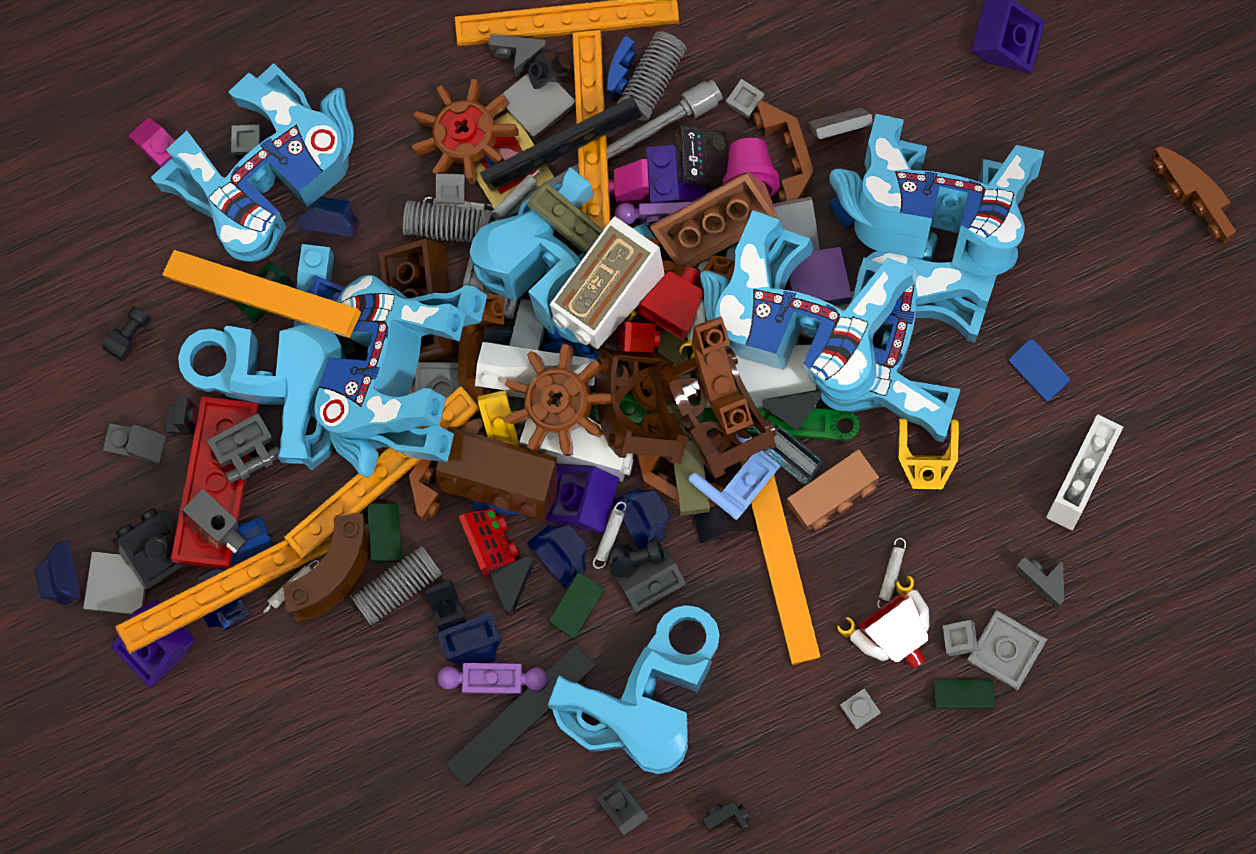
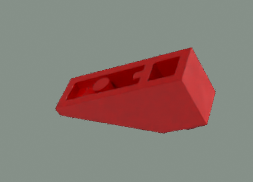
M622 322L618 326L617 350L654 353V347H659L660 330H656V324Z

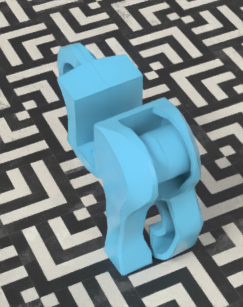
M571 167L565 173L562 183H556L552 186L577 208H580L594 197L590 182ZM529 198L521 204L518 215L494 221L480 228L472 240L469 252L478 280L488 290L514 301L524 294L546 272L547 274L529 290L535 317L551 334H555V328L562 337L571 342L581 343L575 337L574 332L568 328L562 329L555 324L550 303L581 260L569 247L553 236L555 229L526 205L530 200Z
M307 324L280 331L276 376H273L271 372L258 371L260 343L250 329L225 326L224 332L206 329L199 330L190 335L183 343L178 357L179 369L189 384L198 390L206 392L216 390L224 393L227 397L246 402L284 405L282 416L283 431L278 459L281 463L305 464L309 470H313L329 458L334 447L330 438V432L318 422L314 406L328 357L346 359L343 347L335 333ZM214 345L221 347L225 350L227 358L225 367L221 372L209 377L197 374L193 368V360L196 353L205 346ZM311 416L317 421L316 430L312 435H305Z
M688 605L673 608L663 615L657 625L655 636L647 647L643 649L634 665L621 700L603 692L585 688L578 683L570 682L559 675L548 703L549 709L553 710L558 726L564 733L590 752L622 749L643 771L656 774L672 771L683 761L688 749L687 713L651 700L657 683L655 680L659 678L698 693L710 669L711 659L718 649L719 631L717 623L709 613L699 607ZM684 620L697 622L706 633V642L702 649L690 655L680 654L675 651L669 642V634L673 626ZM583 712L601 723L595 726L586 723L582 719Z

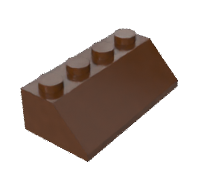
M425 238L379 252L382 281L387 286L400 291L407 298H415L432 293H450L445 245ZM433 334L421 337L418 361H432L458 354L456 340Z
M448 426L447 430L453 433L454 437L448 462L438 461L436 467L438 490L545 521L557 497V457Z

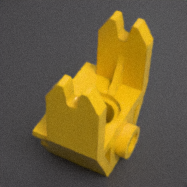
M899 418L898 458L913 489H943L958 461V420L950 421L949 447L943 456L912 455L907 447V419ZM925 470H932L930 476L925 477L922 475Z

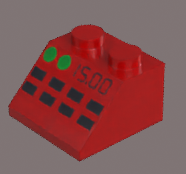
M494 508L459 516L485 579L491 577L489 572L515 562L514 558L519 557L514 541L507 542L504 532L509 529L503 515L496 516Z

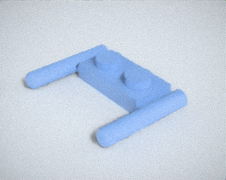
M738 434L736 436L741 443L749 440L741 438ZM767 448L753 454L722 492L718 491L697 473H692L689 476V482L737 520L783 464V461Z

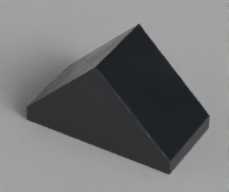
M818 389L762 399L763 406L798 431L820 400L821 392Z
M751 503L737 520L718 505L710 508V512L694 515L701 544L757 531Z
M524 557L489 572L507 615L513 616L535 563L531 557Z

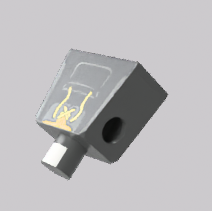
M201 489L182 510L183 522L217 550L225 544L236 554L246 544L247 540L236 531L238 529V521L204 489ZM216 525L223 526L220 530H216L213 527Z

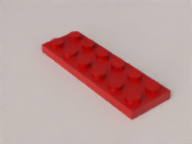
M201 396L171 555L173 563L223 569L230 568L233 551L225 544L217 550L183 522L182 510L201 489H204L239 522L246 479L243 481L239 479L230 484L225 473L235 469L233 463L221 467L207 440L258 414V403ZM251 453L241 457L243 464L250 461ZM216 525L213 528L216 530H220L223 528V526Z

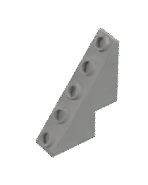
M521 299L510 346L541 351L545 327L535 317L531 300ZM506 390L512 412L526 407V394ZM526 420L520 424H515L518 435H522Z

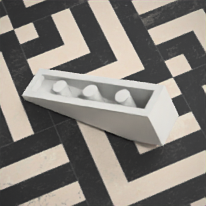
M482 342L477 361L475 386L511 390L505 386L506 380H518L529 385L537 374L529 363L527 353L531 351L537 353L542 358L546 369L558 367L559 354ZM573 356L570 370L579 374L588 364L596 359ZM595 376L587 383L588 386L594 385Z
M1097 414L1049 510L1047 519L1073 531L1123 426Z

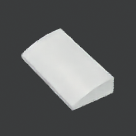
M795 345L785 370L746 360L736 355L738 364L735 366L757 408L764 407L762 399L816 390V384L810 380L803 364L811 345ZM708 400L705 408H711Z

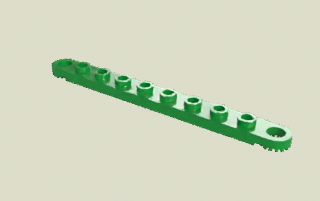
M626 394L619 408L627 418L639 426V423L647 416V409L636 402L633 394ZM694 399L695 406L700 404L699 399ZM595 404L588 418L600 423L597 404ZM705 408L703 413L697 418L699 423L715 422L720 424L712 408ZM757 408L766 421L770 420L776 433L781 429L789 437L850 441L859 432V420L857 416L849 411L813 408L797 431L766 408ZM840 420H850L853 424L852 431L846 434L839 432L837 423ZM753 428L746 430L748 434L759 435Z

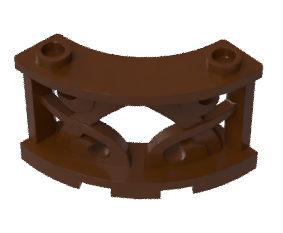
M726 347L725 350L737 391L746 398L753 421L752 425L730 434H725L718 423H699L697 420L705 409L707 397L695 356L672 368L666 366L658 370L670 403H674L677 406V412H680L683 417L678 419L689 440L694 439V443L699 450L698 456L715 479L725 474V468L768 447L771 450L776 448L774 436L777 433L775 427L770 420L766 421L755 406L735 366L738 364L737 357L731 348L727 350ZM696 370L697 378L679 379V377ZM697 391H700L701 403L698 406L691 405L689 398L695 397L697 399ZM753 428L759 435L751 438V435L747 434L746 430ZM709 430H715L724 437L722 439L721 436L717 434L715 439H710L707 436V432ZM738 434L741 438L749 440L741 443L736 436ZM731 444H732L733 446H735V447H733V448H731V449L725 451Z
M600 348L599 356L596 360L604 367L596 375V394L607 393L615 396V403L608 405L597 404L600 425L608 446L619 458H626L627 453L663 456L671 463L681 464L688 436L679 427L674 413L668 412L667 401H669V398L658 373V370L666 366L672 368L674 362L660 353L650 352V354ZM618 360L628 361L629 373L627 368L622 365L618 369L619 377L616 376ZM638 362L648 363V367L639 371ZM644 389H646V396L642 393ZM630 390L636 402L647 409V416L639 423V426L627 418L619 408L622 399Z
M362 513L336 516L334 518L332 541L322 561L305 576L283 585L286 611L293 614L296 624L310 621L331 611L333 607L349 596L360 581L370 555L369 524H364Z

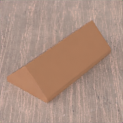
M747 171L652 224L650 228L675 264L692 267L740 241L753 210L778 219L765 183Z

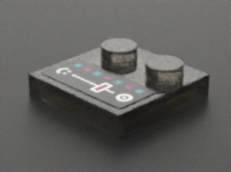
M683 125L674 128L678 183L716 189L722 186L728 164L726 133Z

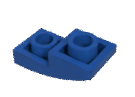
M627 36L623 38L617 48L609 70L607 90L608 98L612 101L618 94L622 95L624 89L627 88L629 76L628 69L624 66L629 67L636 57L635 41Z

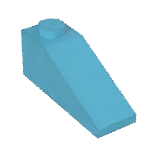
M302 244L297 276L298 290L307 292L314 276L331 282L334 255L330 247ZM294 320V327L306 325Z

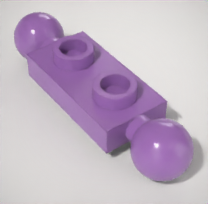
M625 202L616 207L614 215L627 225L632 224L636 219H640V223H646V225L651 226L692 202L639 204V208H635L632 204Z
M463 663V672H459L451 666L442 668L437 675V681L442 688L447 690L454 689L459 684H462V692L469 694H522V685H526L533 691L544 689L548 682V676L541 668H532L527 673H523L522 664Z

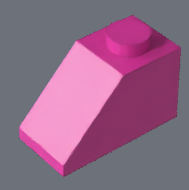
M149 117L128 135L159 169L171 159L166 149L175 140Z
M641 159L614 169V179H609L610 196H615L616 205L625 202L630 204L650 203L647 159Z

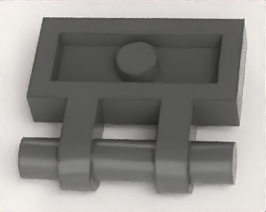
M259 413L207 440L221 467L233 463L235 469L225 473L230 484L239 479L243 481L249 478L250 473L263 466L268 468L273 465V461L278 459L279 449L277 446L269 451H266L264 447L273 439ZM255 450L258 456L243 464L241 457Z

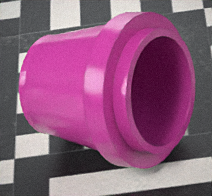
M743 138L730 145L727 172L723 178V185L748 171L765 183L770 197L775 194L780 187L778 172L773 167L767 144L758 138Z

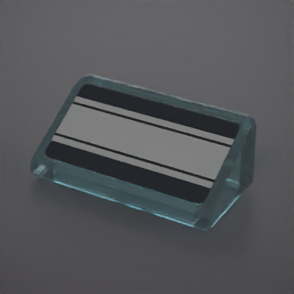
M781 426L776 427L777 435L774 436L776 448L771 450L768 447L762 451L802 484L807 485L821 466V459Z

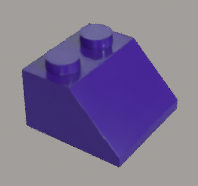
M985 0L971 52L989 64L1032 73L1045 21L1014 0Z
M677 145L647 147L651 203L693 202L707 194L706 179L688 177L685 147Z
M557 465V497L545 521L582 531L604 533L619 477L595 466Z
M157 599L135 610L129 619L160 604ZM181 627L131 654L128 653L119 635L111 647L151 688L186 655L195 639L184 627Z

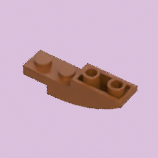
M1162 146L1155 148L1151 157L1153 159L1151 163L1155 171L1159 175L1162 174L1168 182L1167 188L1174 198L1178 197L1181 204L1192 199V206L1199 216L1203 215L1208 223L1207 229L1213 239H1218L1222 245L1231 241L1236 234V230L1224 213L1231 202L1223 191L1205 172L1188 159Z

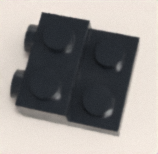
M155 508L146 511L139 516L142 520L134 527L131 523L121 527L116 531L118 537L112 540L125 563L132 567L145 589H149L186 565L173 563L171 560L177 526L166 509L156 511Z

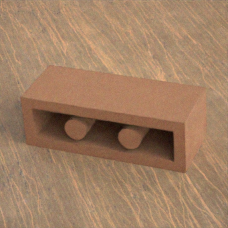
M858 449L788 497L787 505L807 532L812 528L817 531L830 521L828 519L829 516L835 512H838L840 515L853 506L852 500L860 495L862 498H865L877 489L875 485L878 483L879 476Z

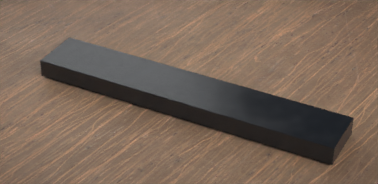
M632 96L480 172L491 192L641 118L643 114Z
M575 644L546 671L548 682L544 689L533 691L528 688L446 763L447 767L467 787L550 710L548 703L559 675L570 682L579 683L596 666Z

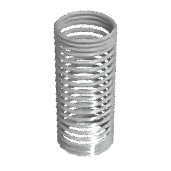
M661 31L656 32L617 104L633 95L637 98L635 101L643 114L638 120H649L650 115L653 113L652 110L657 105V101H660L659 97L662 96L664 88H667L666 84H669L668 80L671 79L673 72L676 71L675 67H678L680 59L683 58L685 51H687L685 44L671 34ZM664 41H666V42H668V43L674 45L676 48H674L673 46H671V45L665 43Z
M408 200L403 214V235L407 237H414L416 235L417 238L421 235L422 238L426 236L427 239L430 237L434 239L436 237L437 240L441 238L442 241L446 238L447 241L451 239L452 242L455 240L459 242L461 240L462 243L465 241L467 244L470 241L472 243L474 225L476 235L481 227L491 223L489 216L492 211L484 209L481 213L479 208L476 214L475 208L472 209L471 213V208L469 207L466 212L464 206L461 212L460 206L457 207L456 211L455 205L452 207V210L450 205L446 209L445 204L441 209L440 204L436 208L435 203L431 207L429 202L426 207L425 202L421 206L420 201L416 204V201ZM419 221H420V231H419V234H418V231H417V230H418ZM424 222H425V231H424V234H423V231H422V230H423V226H424ZM429 222H430V232H429V235H428V232H427V231H428ZM434 222H435V232H434V235H433V232H432V231H433ZM439 223H440V233H439V236H438V233H437V232H438ZM444 223H445V233H444V236H443V233H442V232H443ZM449 223H450V234H449V237H448V229H449ZM455 224V234L453 237V229ZM459 224H460V235H459V238H458V230H459ZM465 225V235L463 239V230ZM469 225H470V236H469V239H468V231H469Z
M423 546L417 547L414 550V554L410 553L411 559L405 556L406 561L401 559L402 564L397 562L399 569L393 565L394 571L391 568H388L389 573L384 571L386 578L380 574L382 581L376 577L377 583L374 580H371L372 585L367 583L369 590L363 586L364 592L359 589V593L355 592L350 596L370 625L373 626L375 622L379 621L378 616L383 618L381 611L385 615L388 614L386 609L392 612L389 604L393 609H396L393 601L400 606L398 599L402 603L405 602L403 597L409 600L406 592L410 597H413L408 586L417 594L413 584L419 591H421V587L418 582L423 588H426L423 580L430 585L425 574L432 582H434V579L437 580V578L442 576L441 571Z

